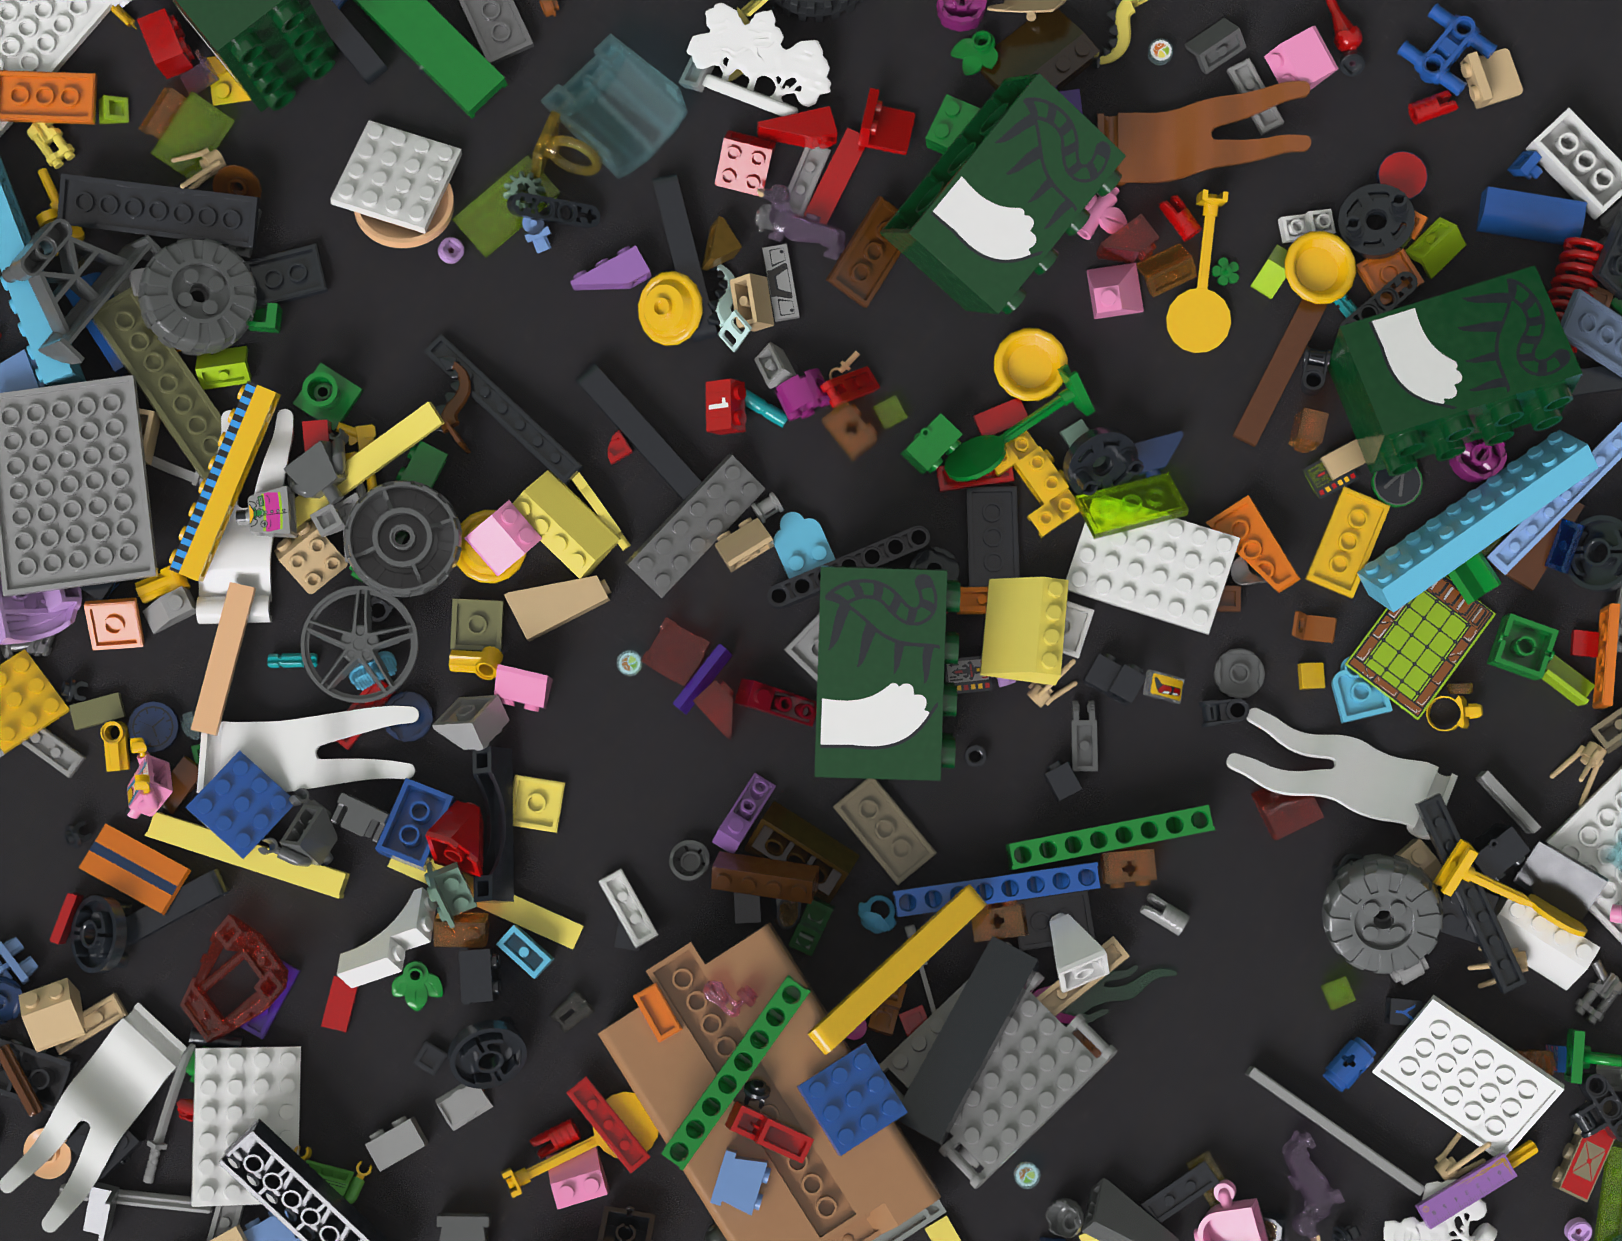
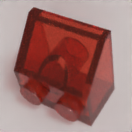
M1140 214L1101 242L1096 256L1099 259L1125 263H1135L1139 259L1143 262L1154 254L1153 251L1157 248L1156 243L1160 237L1144 216Z
M715 680L693 702L730 741L733 738L734 700L732 698L734 693L724 681L719 684Z
M1265 788L1251 794L1273 840L1283 838L1324 818L1314 796L1284 795Z

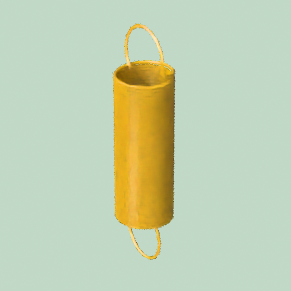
M119 4L115 7L112 5L111 11L127 27L132 24L134 25L135 20Z

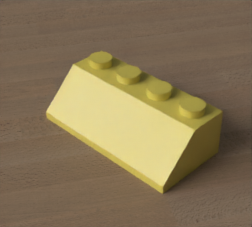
M547 470L528 486L512 503L541 536L542 540L540 541L579 579L590 575L621 540L606 523L550 470Z

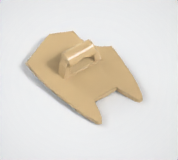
M1004 0L1002 4L988 6L987 10L1027 12V19L1034 21L1037 12H1053L1067 0Z

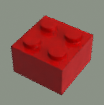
M163 8L137 19L153 61L166 79L194 69L192 60L195 59L190 45H187L184 39L186 37L181 23H178L174 14L169 15L167 10Z

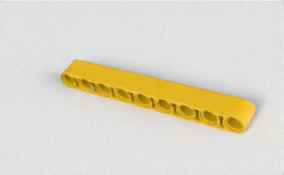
M968 884L816 1024L807 1035L824 1055L828 1054L975 917L987 903L971 884Z

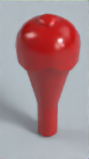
M1325 0L1332 15L1335 33L1333 42L1336 48L1341 52L1356 50L1363 40L1360 28L1351 23L1341 11L1336 0Z

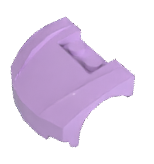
M0 573V645L40 640L59 633L75 622L77 611L81 607V588L75 587L5 597L3 596Z

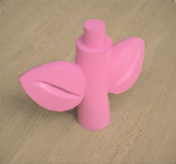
M1117 187L1104 197H1097L1095 194L1086 205L1085 209L1090 213V217L1086 224L1077 232L1079 236L1090 240L1098 225L1107 233L1116 235L1126 233L1129 230L1123 212L1119 208L1113 207L1117 202L1116 196L1120 192Z

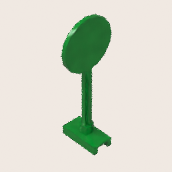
M1064 364L1057 370L1066 389L1058 393L1056 398L1009 428L1000 436L982 435L960 444L950 453L945 461L944 469L949 478L955 481H970L990 473L1006 456L1007 447L1005 444L1015 439L1064 405L1067 406L1073 402L1075 407L1086 416L1095 412L1076 371L1071 373L1068 365Z

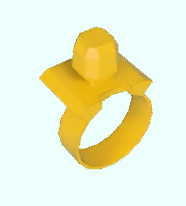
M1459 695L1456 699L1448 696L1437 697L1426 710L1428 723L1438 731L1455 730L1458 726L1467 729L1469 726L1468 717L1474 719L1483 716L1482 705L1468 704L1467 706L1465 697ZM1441 698L1454 700L1461 711L1458 723L1448 730L1437 728L1430 718V709L1433 703Z

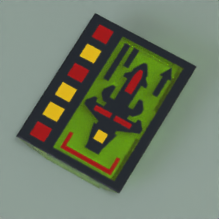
M1321 459L1303 468L1306 479L1320 500L1360 479L1355 469L1332 481Z

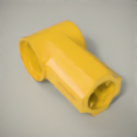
M167 566L160 570L158 576L149 577L135 583L136 591L142 603L146 604L181 586L189 589L190 584L187 577L169 570L170 566Z
M492 646L483 648L481 652L451 650L449 668L453 672L476 673L478 677L484 680H492L496 677L498 664L501 665L503 654L499 649Z
M120 721L107 722L102 726L100 732L101 738L104 740L107 772L129 770L128 726ZM114 726H117L120 730V735L116 740L110 734Z

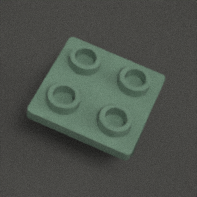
M432 862L426 863L428 873L424 874L429 886L427 892L431 901H436L439 906L437 911L441 921H447L451 929L455 927L453 916L477 907V902H474V895L457 862L435 870Z

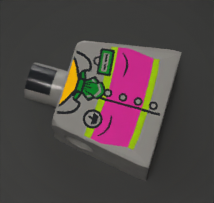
M283 486L249 496L248 509L236 511L237 524L239 526L250 524V531L257 536L298 538L295 493L288 486Z

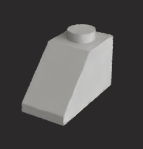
M181 586L159 597L143 610V614L153 634H156L196 614V602L190 590Z

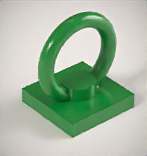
M1567 1028V1061L1564 1080L1570 1083L1582 1084L1583 1069H1589L1590 1063L1622 1067V1055L1591 1052V1047L1585 1045V1031Z

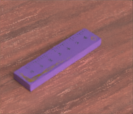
M1501 1152L1415 1206L1427 1228L1432 1229L1517 1177V1174L1505 1153Z

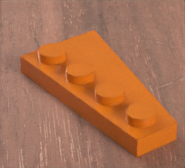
M1249 495L1206 522L1213 530L1239 537L1240 542L1236 552L1278 593L1301 580Z

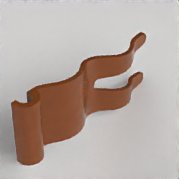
M1306 81L1283 82L1251 92L1202 100L1167 112L1118 113L1117 116L1112 117L1097 114V128L1126 155L1116 168L1122 174L1121 180L1116 187L1123 186L1125 183L1169 182L1218 167L1254 162L1284 153L1307 151L1311 146V139L1307 135L1289 134L1249 140H1215L1212 137V132L1219 126L1249 118L1286 101L1304 98L1310 93V85Z

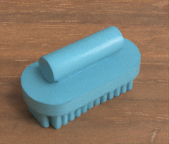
M388 651L379 652L378 654L389 671V675H395L397 662L394 655ZM375 660L369 662V666L380 681L385 679ZM360 663L348 674L351 683L355 685L357 690L361 689L363 691L375 684V681H373Z

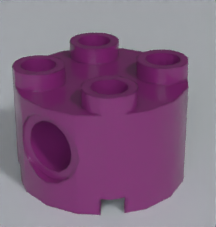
M938 0L936 5L937 15L942 26L959 32L969 31L977 28L983 19L987 0Z
M819 368L805 371V375L800 377L799 375L793 376L778 385L776 390H774L789 421L799 417L805 419L815 414L814 409L818 406L823 408L830 405L829 396L827 393H823L820 388L825 383V380Z
M1482 438L1466 443V450L1462 454L1449 459V464L1457 476L1468 482L1480 483L1496 475L1504 467L1507 460V452L1505 453L1504 442L1493 446H1486Z

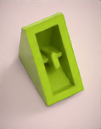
M1278 244L1276 245L1250 286L1270 299L1273 298L1286 278L1284 265L1287 255L1286 249Z

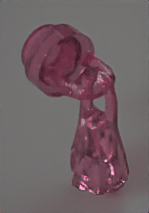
M715 980L708 981L703 989L705 999L719 1006L732 1018L740 1014V1007L744 1003L752 1007L756 1003L755 999L758 997L756 992L747 985L745 988L741 987L736 992L741 998L736 1003L728 994L723 983ZM728 1003L733 1006L731 1011L726 1007Z

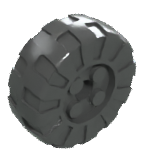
M193 237L177 240L174 244L165 246L151 258L142 273L138 289L141 316L147 328L157 335V340L170 349L173 347L181 350L183 354L194 356L220 352L238 341L249 328L247 326L248 322L253 320L257 307V287L254 276L246 268L244 259L234 250L230 251L222 246L221 242L208 238L205 240H194ZM192 296L199 297L202 303L194 301Z
M396 480L372 488L356 502L346 521L344 547L353 571L366 585L377 592L392 597H413L435 589L450 576L461 554L462 529L454 508L441 493L428 485L416 481ZM400 531L408 532L410 534L408 543L398 544L395 539L397 533Z
M1379 853L1365 855L1363 859L1355 862L1351 861L1338 870V875L1329 882L1324 894L1322 919L1325 933L1337 954L1343 955L1347 963L1360 970L1367 969L1377 974H1391L1393 971L1407 970L1417 965L1420 959L1432 952L1438 943L1437 936L1439 931L1443 927V906L1435 884L1421 867L1414 866L1409 859L1398 855H1393V857L1383 856Z

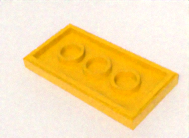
M1344 486L1305 579L1352 599L1360 582L1357 572L1368 563L1390 505Z

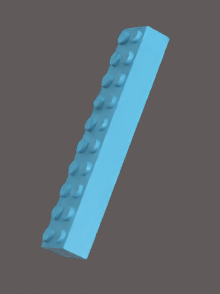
M0 157V269L2 272L11 265L12 261L32 238ZM1 276V283L6 291L9 290L12 298L9 300L10 307L14 314H18L20 319L18 328L22 336L27 337L29 343L26 346L28 354L32 360L36 361L38 366L35 372L40 383H44L48 387L85 382L86 379L80 364L63 363L38 351L53 331L29 281L16 280L13 283H8Z
M1561 430L1550 434L1546 440L1530 448L1526 454L1510 462L1502 471L1488 478L1486 482L1476 489L1469 491L1458 502L1449 505L1445 511L1435 518L1428 520L1425 525L1415 532L1408 534L1397 545L1388 548L1377 559L1367 563L1357 574L1368 595L1393 613L1598 469L1599 467L1589 445Z

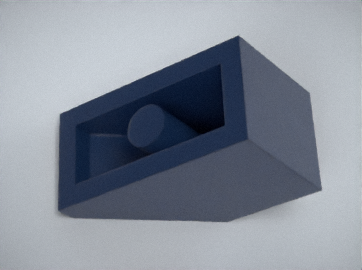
M1179 431L1135 443L1138 459L1144 465L1143 471L1138 475H1146V478L1161 475V470L1167 466L1180 443L1183 432Z

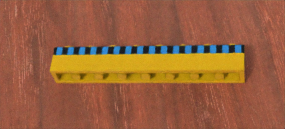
M247 381V384L242 385L238 393L240 401L237 408H233L228 417L230 425L227 432H223L218 441L220 449L217 456L214 455L210 460L208 466L210 473L207 479H203L198 490L201 493L197 503L194 502L190 508V521L180 532L179 540L181 542L178 549H174L170 556L169 563L171 566L169 570L196 581H204L281 397L280 394L250 381Z

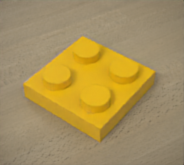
M216 56L207 57L213 106L251 101Z

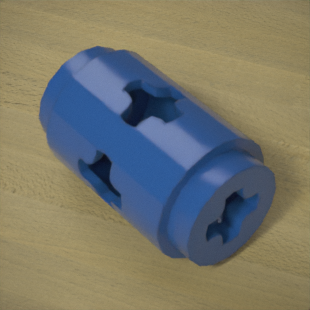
M1356 1037L1354 1040H1350L1325 1067L1326 1072L1323 1074V1077L1333 1087L1343 1092L1345 1088L1349 1089L1373 1063V1057L1376 1055V1052L1364 1040ZM1345 1061H1347L1348 1063L1354 1061L1356 1065L1354 1067L1350 1065L1345 1067L1343 1063Z

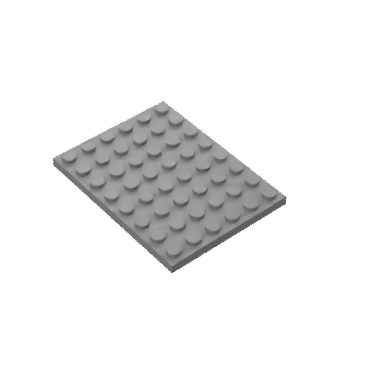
M134 375L0 393V573L3 596H17L158 576L137 385Z

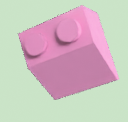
M1312 26L1282 42L1264 56L1278 83L1306 81L1310 85V90L1339 69L1316 26Z
M510 500L464 538L497 577L542 540L541 536Z
M498 664L494 695H499L502 704L514 706L515 702L525 704L524 709L539 712V708L546 709L553 679L547 675Z
M597 1146L548 1170L557 1209L607 1195L610 1191ZM557 1152V1153H554V1154H550V1155L546 1156V1159H548V1158H550V1157H552V1156H554V1155H556V1154H558V1153H560V1152Z

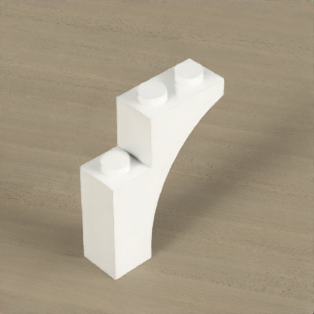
M423 887L414 890L404 909L386 929L367 943L340 954L337 976L351 988L402 972L405 951L431 942L437 902L431 901L428 892Z

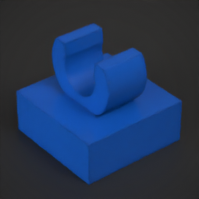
M1523 151L1507 170L1513 177L1525 176L1529 180L1533 176L1534 179H1537L1543 172L1536 165L1542 157L1537 151Z

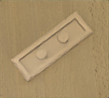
M113 993L83 1011L86 1035L56 1045L55 1048L59 1055H63L129 1015L117 993Z

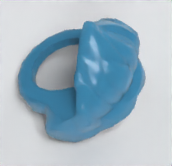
M878 895L871 897L867 903H859L858 915L861 919V924L871 932L879 934L890 931L897 924L894 918V904L887 897ZM873 902H885L890 909L888 917L883 919L881 915L870 912Z

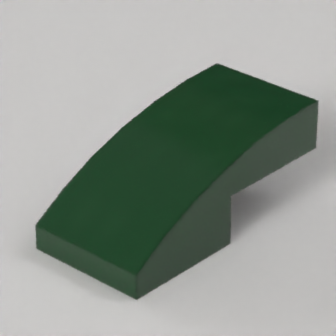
M814 897L812 904H807L788 946L812 956L835 906Z

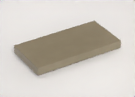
M866 779L833 806L897 885L936 854V851L876 779Z

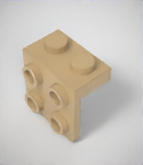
M1506 48L1495 51L1489 59L1484 55L1478 56L1476 51L1467 54L1460 63L1462 75L1466 78L1469 94L1472 101H1474L1476 109L1517 97L1523 92L1510 51Z
M311 520L309 523L305 522L297 528L298 538H285L278 543L277 549L274 550L278 560L309 594L315 593L348 565V562H345L344 556L327 537H321L313 520Z

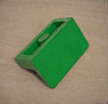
M1481 551L1448 574L1468 605L1501 585L1500 579Z

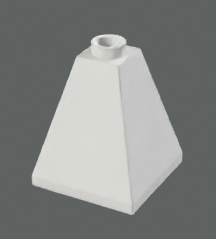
M1059 913L1051 918V921H1049L1062 993L1110 974L1105 949L1069 914Z

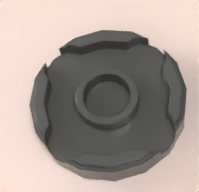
M1238 648L1229 650L1220 656L1215 663L1213 675L1215 684L1223 694L1231 698L1242 699L1250 697L1260 689L1264 681L1265 671L1263 663L1253 652Z

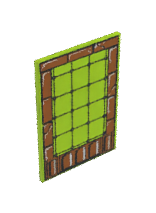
M1445 576L1394 613L1386 608L1346 661L1345 665L1400 706L1401 709H1404L1415 719L1419 720L1496 614L1478 600L1468 605L1452 580Z

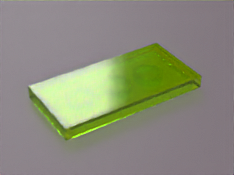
M528 155L452 219L485 258L523 227L522 221L524 217L512 215L507 208L506 203L508 199L503 197V193L508 191L504 188V183H512L511 175L518 179L520 178L519 172L523 171L526 178L532 172L534 179L540 178L542 180L540 186L545 187L546 192L541 196L557 198L561 194ZM522 189L520 193H528V189L527 192L525 191V189ZM539 203L538 212L544 209L547 205L545 203Z
M1169 473L1098 490L1093 495H1078L1075 498V503L1094 539L1187 516L1189 511Z

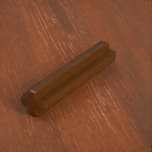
M5 1044L1 1046L0 1063L28 1115L31 1117L40 1113L43 1107L10 1045Z

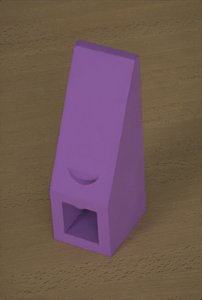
M627 246L617 252L618 256L610 260L605 258L596 263V268L588 272L583 270L573 276L574 280L570 281L574 290L631 289L652 276L636 246L632 248Z
M754 773L718 829L712 843L729 853L735 854L776 785Z

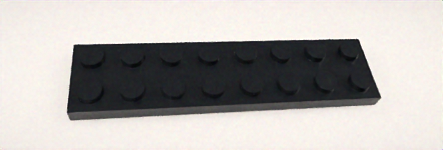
M61 174L57 219H65L71 226L177 239L193 237L194 240H205L208 238L226 245L256 248L260 197Z

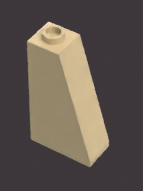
M596 575L508 592L504 596L526 639L530 642L610 601L607 594L611 593V590L605 579L600 581Z

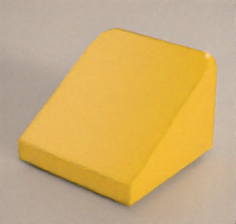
M1323 663L1297 664L1299 690L1325 688Z

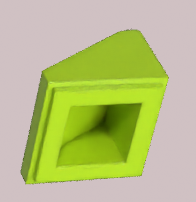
M103 95L99 99L100 124L129 122V103L127 97Z

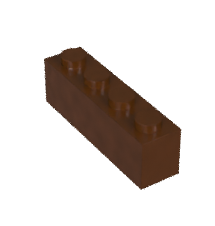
M719 851L712 866L711 889L812 904L818 889L819 866Z

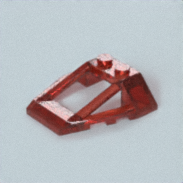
M228 914L213 932L210 938L212 944L208 952L204 953L200 960L202 966L197 976L192 978L180 1004L206 1042L215 1041L262 1014L287 987L289 970L263 935L232 914ZM223 947L227 951H238L207 978ZM245 959L260 979L254 986L256 992L224 1018L206 992Z

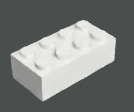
M1570 108L1560 115L1526 148L1527 151H1537L1542 158L1538 163L1574 200L1587 202L1586 212L1594 220L1622 196V161Z

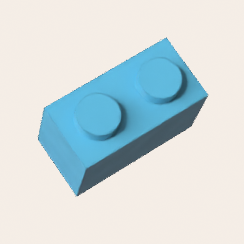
M517 924L513 925L496 944L534 979L538 978L554 960L546 950Z

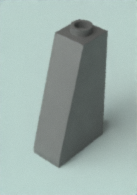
M1103 1178L1091 1188L1082 1228L1083 1233L1099 1241H1179L1176 1236L1107 1179Z

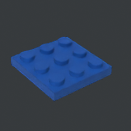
M239 750L186 806V809L237 855L244 859L294 805L289 801L290 795Z
M866 1043L797 1086L839 1156H842L908 1113Z

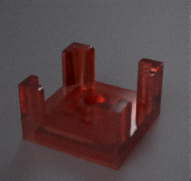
M666 617L660 627L661 630L649 651L645 652L641 662L685 688L705 657L711 643L680 627L676 622Z

